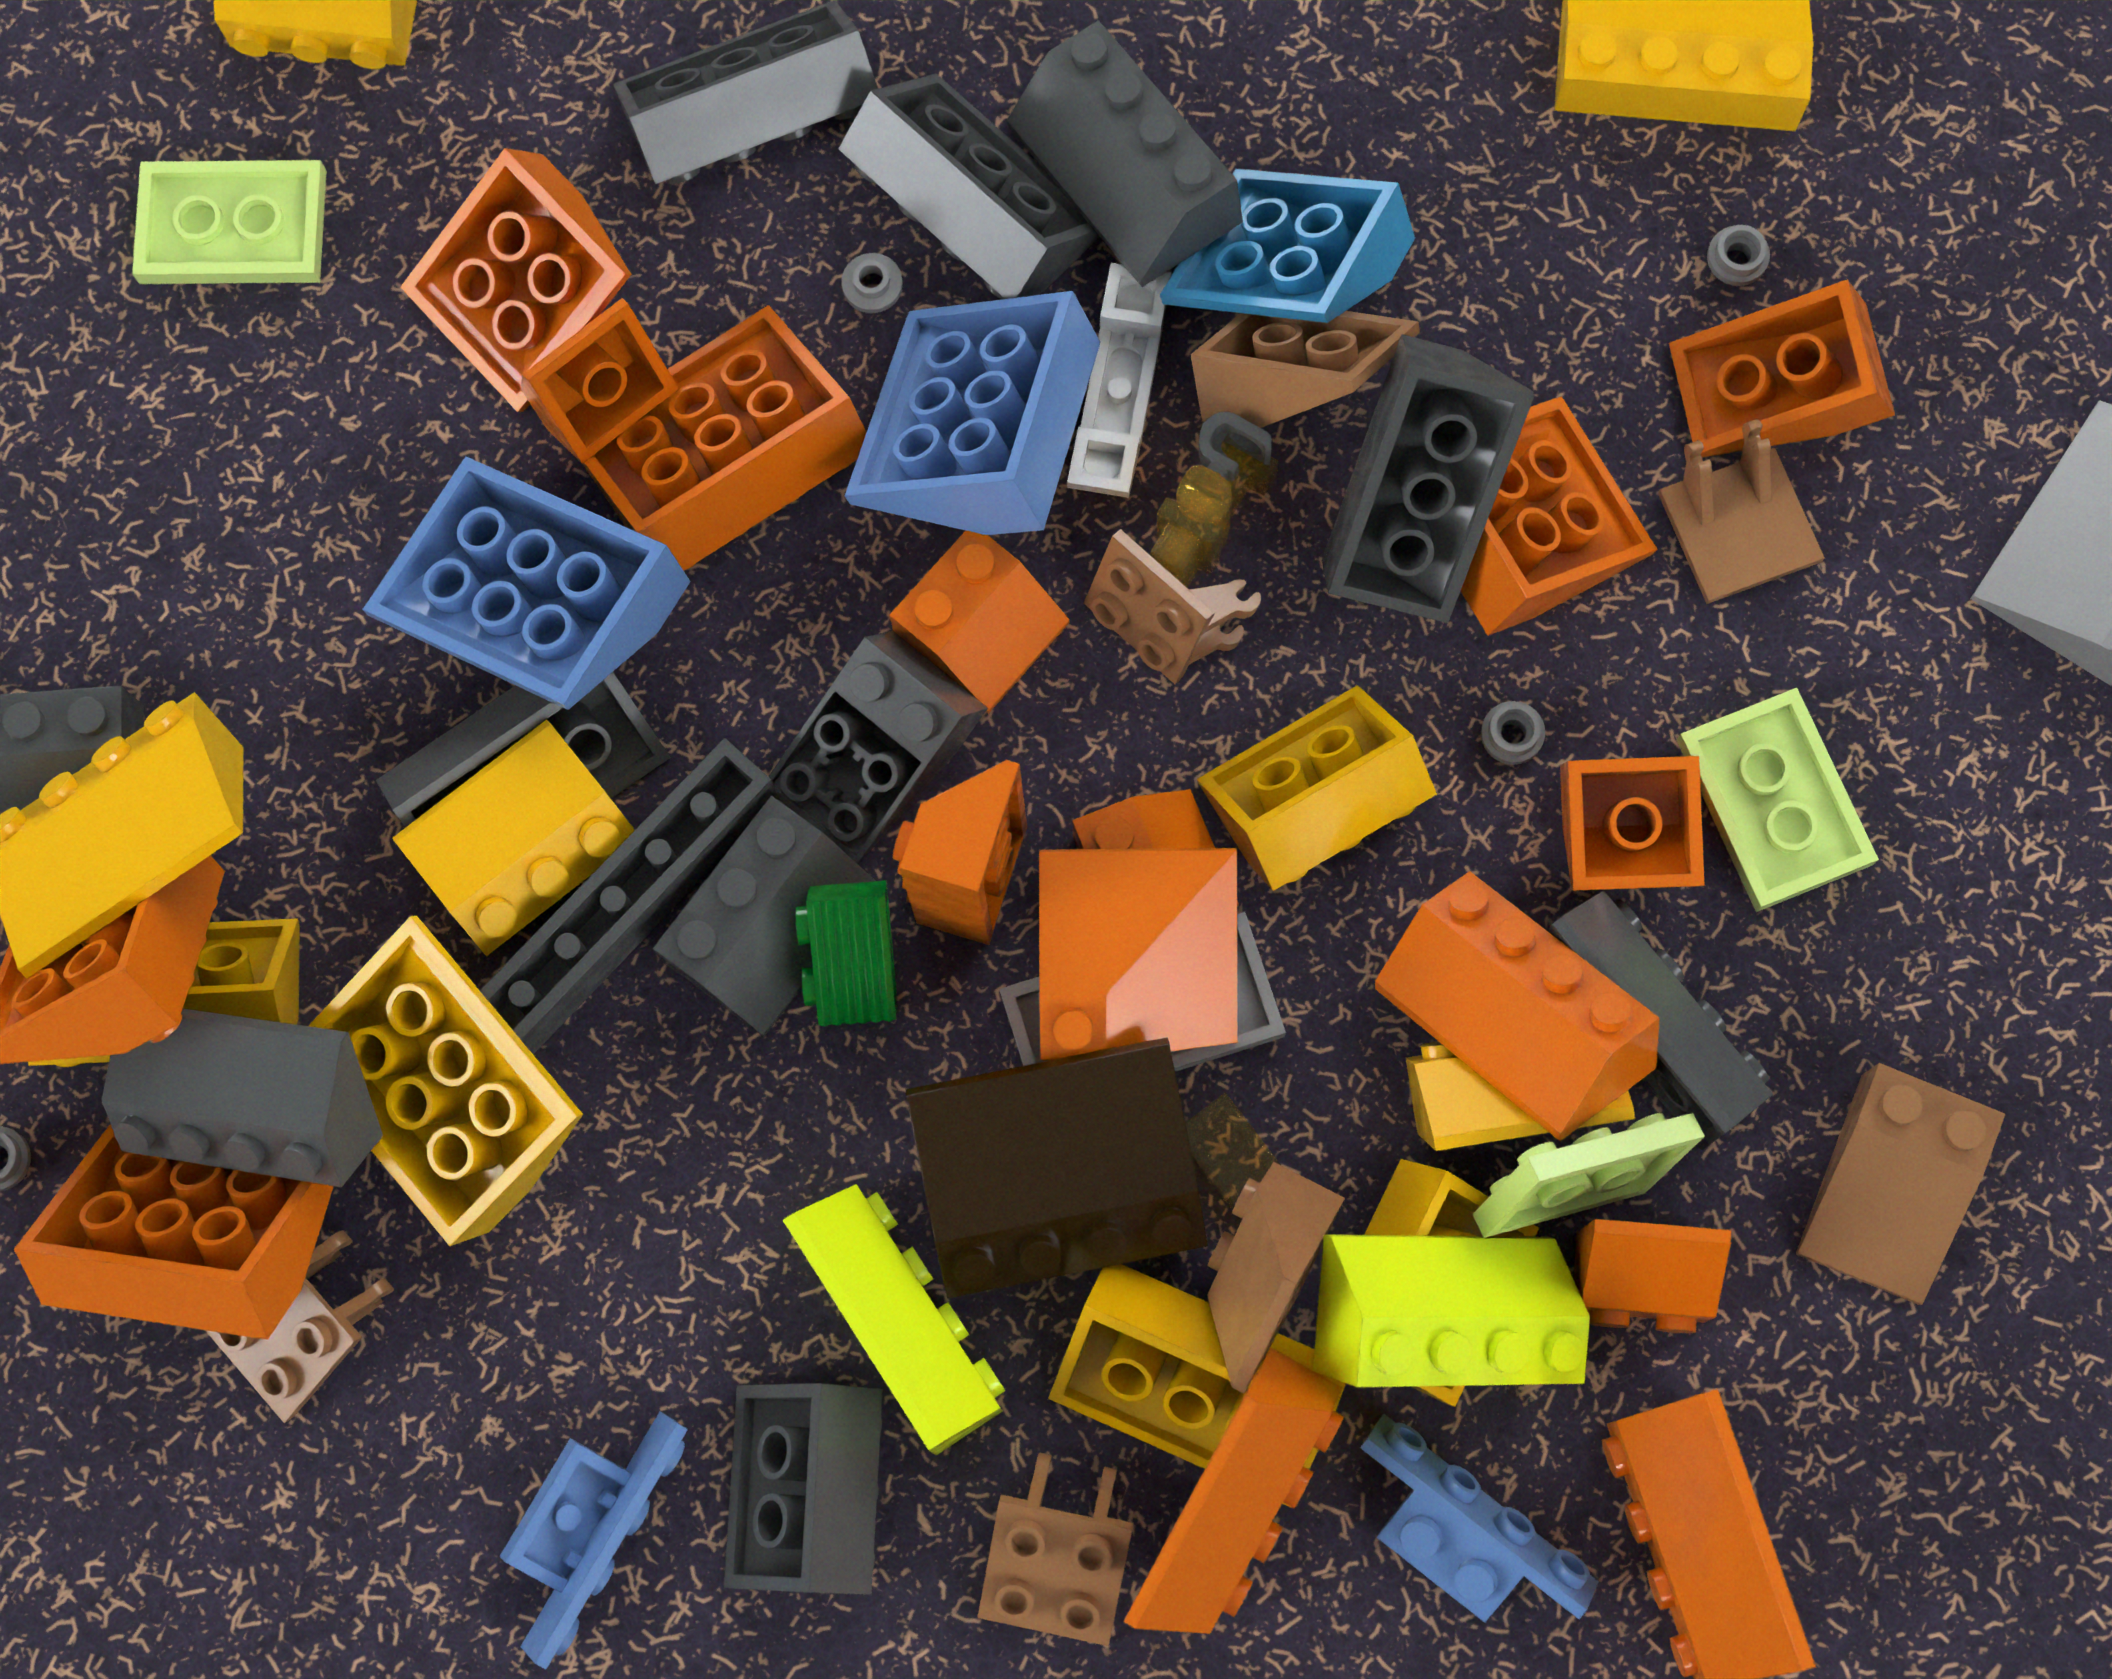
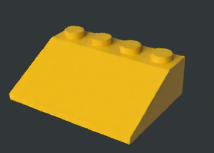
M1562 0L1554 111L1796 131L1811 96L1813 34L1810 0Z
M195 692L178 704L171 700L157 707L146 718L144 727L125 740L122 736H117L107 741L94 753L91 763L73 775L67 771L54 777L43 787L39 798L22 810L12 807L0 814V916L17 968L27 979L243 834V746Z
M417 915L410 916L308 1025L309 1027L349 1032L383 1133L382 1138L371 1151L449 1246L489 1233L530 1192L583 1116V1113Z

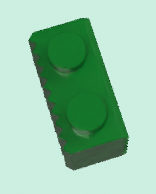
M887 880L809 886L806 900L807 905L796 906L798 944L811 945L813 967L802 968L804 1005L817 1006L818 1025L824 1027L830 1024L838 1026L843 1023L851 1025L856 1022L864 1024L870 1021L877 1023L883 1020L888 1022L896 1020L898 999Z

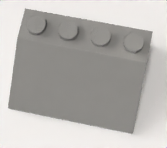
M2099 400L1970 599L2112 686V404Z

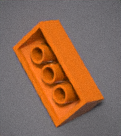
M1005 760L921 803L915 822L912 823L904 820L896 839L893 859L899 861L897 873L902 875V888L907 891L906 902L911 904L917 924L983 944H990L1027 829L1019 763Z
M1470 871L1421 905L1375 980V989L1559 1141H1562L1656 1069L1660 1018Z
M1270 1347L1123 1622L1135 1629L1210 1634L1222 1611L1235 1617L1253 1583L1252 1580L1243 1576L1252 1557L1262 1563L1266 1561L1283 1529V1526L1273 1521L1281 1504L1285 1503L1292 1508L1296 1507L1313 1475V1471L1303 1466L1313 1447L1324 1453L1327 1451L1344 1419L1343 1415L1334 1411L1343 1387Z

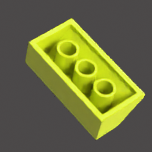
M855 1184L805 1207L783 1220L930 1452L937 1456L1003 1412L995 1398L1005 1392V1389L985 1358L972 1364L959 1342L969 1336V1333L949 1302L936 1308L923 1286L934 1279L913 1246L903 1253L899 1251L888 1233L898 1223L878 1192L865 1198L860 1188Z
M1324 1235L1313 1371L1355 1387L1585 1384L1590 1316L1554 1238L1490 1236L1483 1238V1236Z

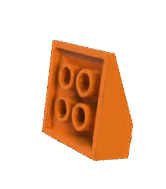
M504 148L400 288L517 412H523L529 407L530 403L521 390L522 374L598 317L632 274L583 195L543 154Z
M1562 396L1530 407L1461 588V593L1487 636L1543 614L1653 555L1658 550Z
M1237 848L1039 850L1040 1060H1055L1168 1037L1171 1051L1237 1043Z

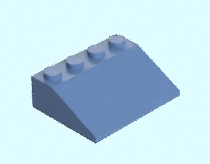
M1066 291L909 311L845 493V498L849 504L984 535L1044 530L1101 343L1074 292Z
M465 456L362 610L368 616L569 710L659 632L691 581L667 545Z

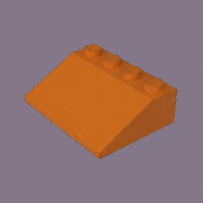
M768 305L668 368L679 389L585 461L583 466L625 527L667 545L683 571H685L787 504L797 500L801 495L851 465L858 458L867 432L850 397Z
M210 855L28 979L18 970L9 944L0 966V1064L125 1054L147 1041L157 1043L171 1035L182 1021V1009L188 990L195 979L194 970L200 951L207 939L205 935L212 912L218 904L217 896L225 870Z
M110 1124L19 1241L14 1251L41 1305L268 1340L302 1289L334 1186L121 1151Z
M1718 1389L1607 1423L1611 1437L1602 1439L1605 1457L1615 1478L1624 1476L1633 1500L1632 1503L1624 1506L1627 1521L1638 1544L1648 1543L1656 1567L1647 1571L1649 1585L1659 1609L1662 1611L1670 1608L1679 1635L1670 1637V1644L1682 1676L1685 1678L1693 1675L1694 1679H1762L1801 1672L1816 1667Z

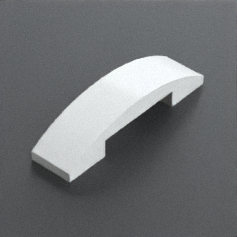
M1111 263L1100 315L1098 339L1101 343L1089 380L1080 427L1078 426L1067 488L1129 498L1147 417L1167 306L1162 303L1160 294L1170 279L1171 272H1165L1144 287H1141L1124 265Z

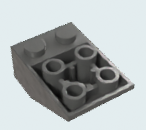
M894 631L867 636L861 641L768 777L772 780L779 800L823 832L851 859L859 864L957 753L988 708Z

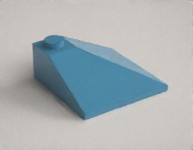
M1235 169L1233 176L1237 179L1243 223L1179 263L1162 290L1160 298L1164 305L1328 323L1392 281L1412 245L1415 235L1399 183Z

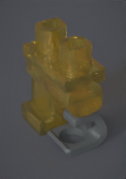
M1219 412L1209 417L1203 423L1199 435V459L1202 466L1195 465L1190 467L1181 480L1176 492L1177 502L1166 497L1157 512V542L1150 551V555L1186 587L1189 586L1198 569L1210 576L1220 562L1221 549L1226 545L1230 535L1231 518L1249 489L1265 497L1277 478L1279 460L1271 456V435L1234 413Z

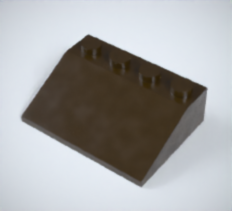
M1168 1037L905 1089L947 1299L1208 1246L1199 1190Z

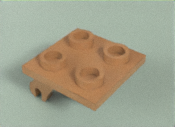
M1758 419L1743 424L1744 446L1740 462L1712 472L1710 459L1702 460L1703 443L1699 440L1686 444L1684 447L1686 467L1683 481L1664 487L1658 492L1706 604L1819 564L1825 559L1776 449H1771L1769 438L1764 440L1760 438V430L1763 425Z
M1120 529L1112 536L1084 604L1092 610L1099 623L1110 630H1114L1137 650L1145 664L1156 671H1160L1172 683L1176 684L1184 676L1188 666L1217 649L1230 651L1239 645L1244 634L1242 625H1238L1229 634L1222 633L1220 629L1232 617L1240 619L1251 617L1261 602V595L1259 592H1255L1246 601L1239 600L1237 595L1243 591L1246 585V581L1242 579L1233 580L1227 584L1188 589Z
M344 1230L333 1234L322 1244L314 1248L302 1289L268 1340L205 1330L283 1423L292 1419L361 1340L362 1336L353 1327V1324L374 1311L383 1303L381 1298L394 1291L393 1286L386 1278H383L360 1295L332 1309L307 1280L336 1260L342 1254L339 1250L353 1242Z
M1039 1452L1028 1500L1006 1495L1000 1496L977 1618L1109 1646L1133 1523L1108 1518L1117 1469L1104 1466L1093 1518L1041 1506L1052 1455Z

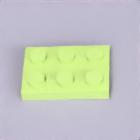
M321 160L140 162L132 275L139 284L320 283L326 169Z
M1798 688L1681 733L1676 741L1683 756H1699L1701 795L1756 912L1868 868L1879 860Z
M1657 1113L1640 1119L1626 1131L1612 1134L1610 1129L1605 1127L1581 1136L1570 1146L1557 1149L1554 1142L1537 1145L1525 1151L1517 1158L1519 1166L1512 1174L1499 1179L1490 1186L1489 1189L1492 1194L1472 1215L1483 1238L1645 1194L1698 1144L1705 1135L1693 1113L1666 1120L1664 1114Z

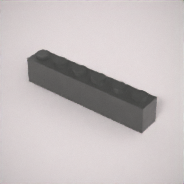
M726 738L699 763L480 990L532 1054L555 1033L721 860L770 796L777 800L779 799L772 780Z

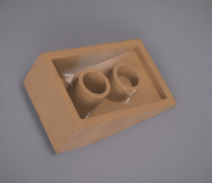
M1351 311L1343 312L1328 323L1240 313L1191 354L1202 421L1205 422L1209 417L1219 412H1230L1262 428L1353 393L1394 357L1401 334L1416 337L1420 334L1419 322Z
M1881 1063L1861 1075L1796 1255L1917 1305H1922L1985 1173L2005 1113Z
M1275 1162L1272 1163L1260 1183L1251 1178L1246 1182L1232 1211V1214L1242 1219L1235 1235L1224 1231L1207 1265L1218 1272L1207 1297L1231 1386L1242 1393H1245L1292 1309L1323 1245V1237L1328 1235L1345 1199Z

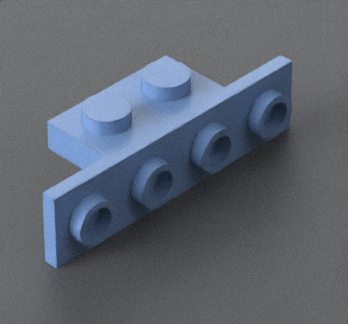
M661 1411L658 1413L626 1469L570 1438L500 1555L507 1564L554 1589L520 1646L536 1665L547 1669L555 1654L558 1656L562 1655L573 1642L579 1628L577 1616L590 1594L593 1596L597 1595L607 1584L614 1569L615 1561L612 1559L625 1535H633L643 1523L650 1506L647 1498L659 1477L669 1475L682 1456L684 1450V1441L682 1439L688 1429Z
M1385 1414L1381 1416L1360 1448L1413 1490L1386 1522L1377 1538L1483 1622L1490 1618L1523 1576L1576 1618L1580 1619L1587 1611L1599 1583L1598 1580L1590 1575L1583 1561L1567 1550H1558L1535 1532L1534 1526L1529 1519L1521 1512L1510 1507H1503L1481 1490L1475 1477L1467 1470L1457 1465H1449L1427 1448L1426 1442L1416 1430L1406 1424L1395 1423Z

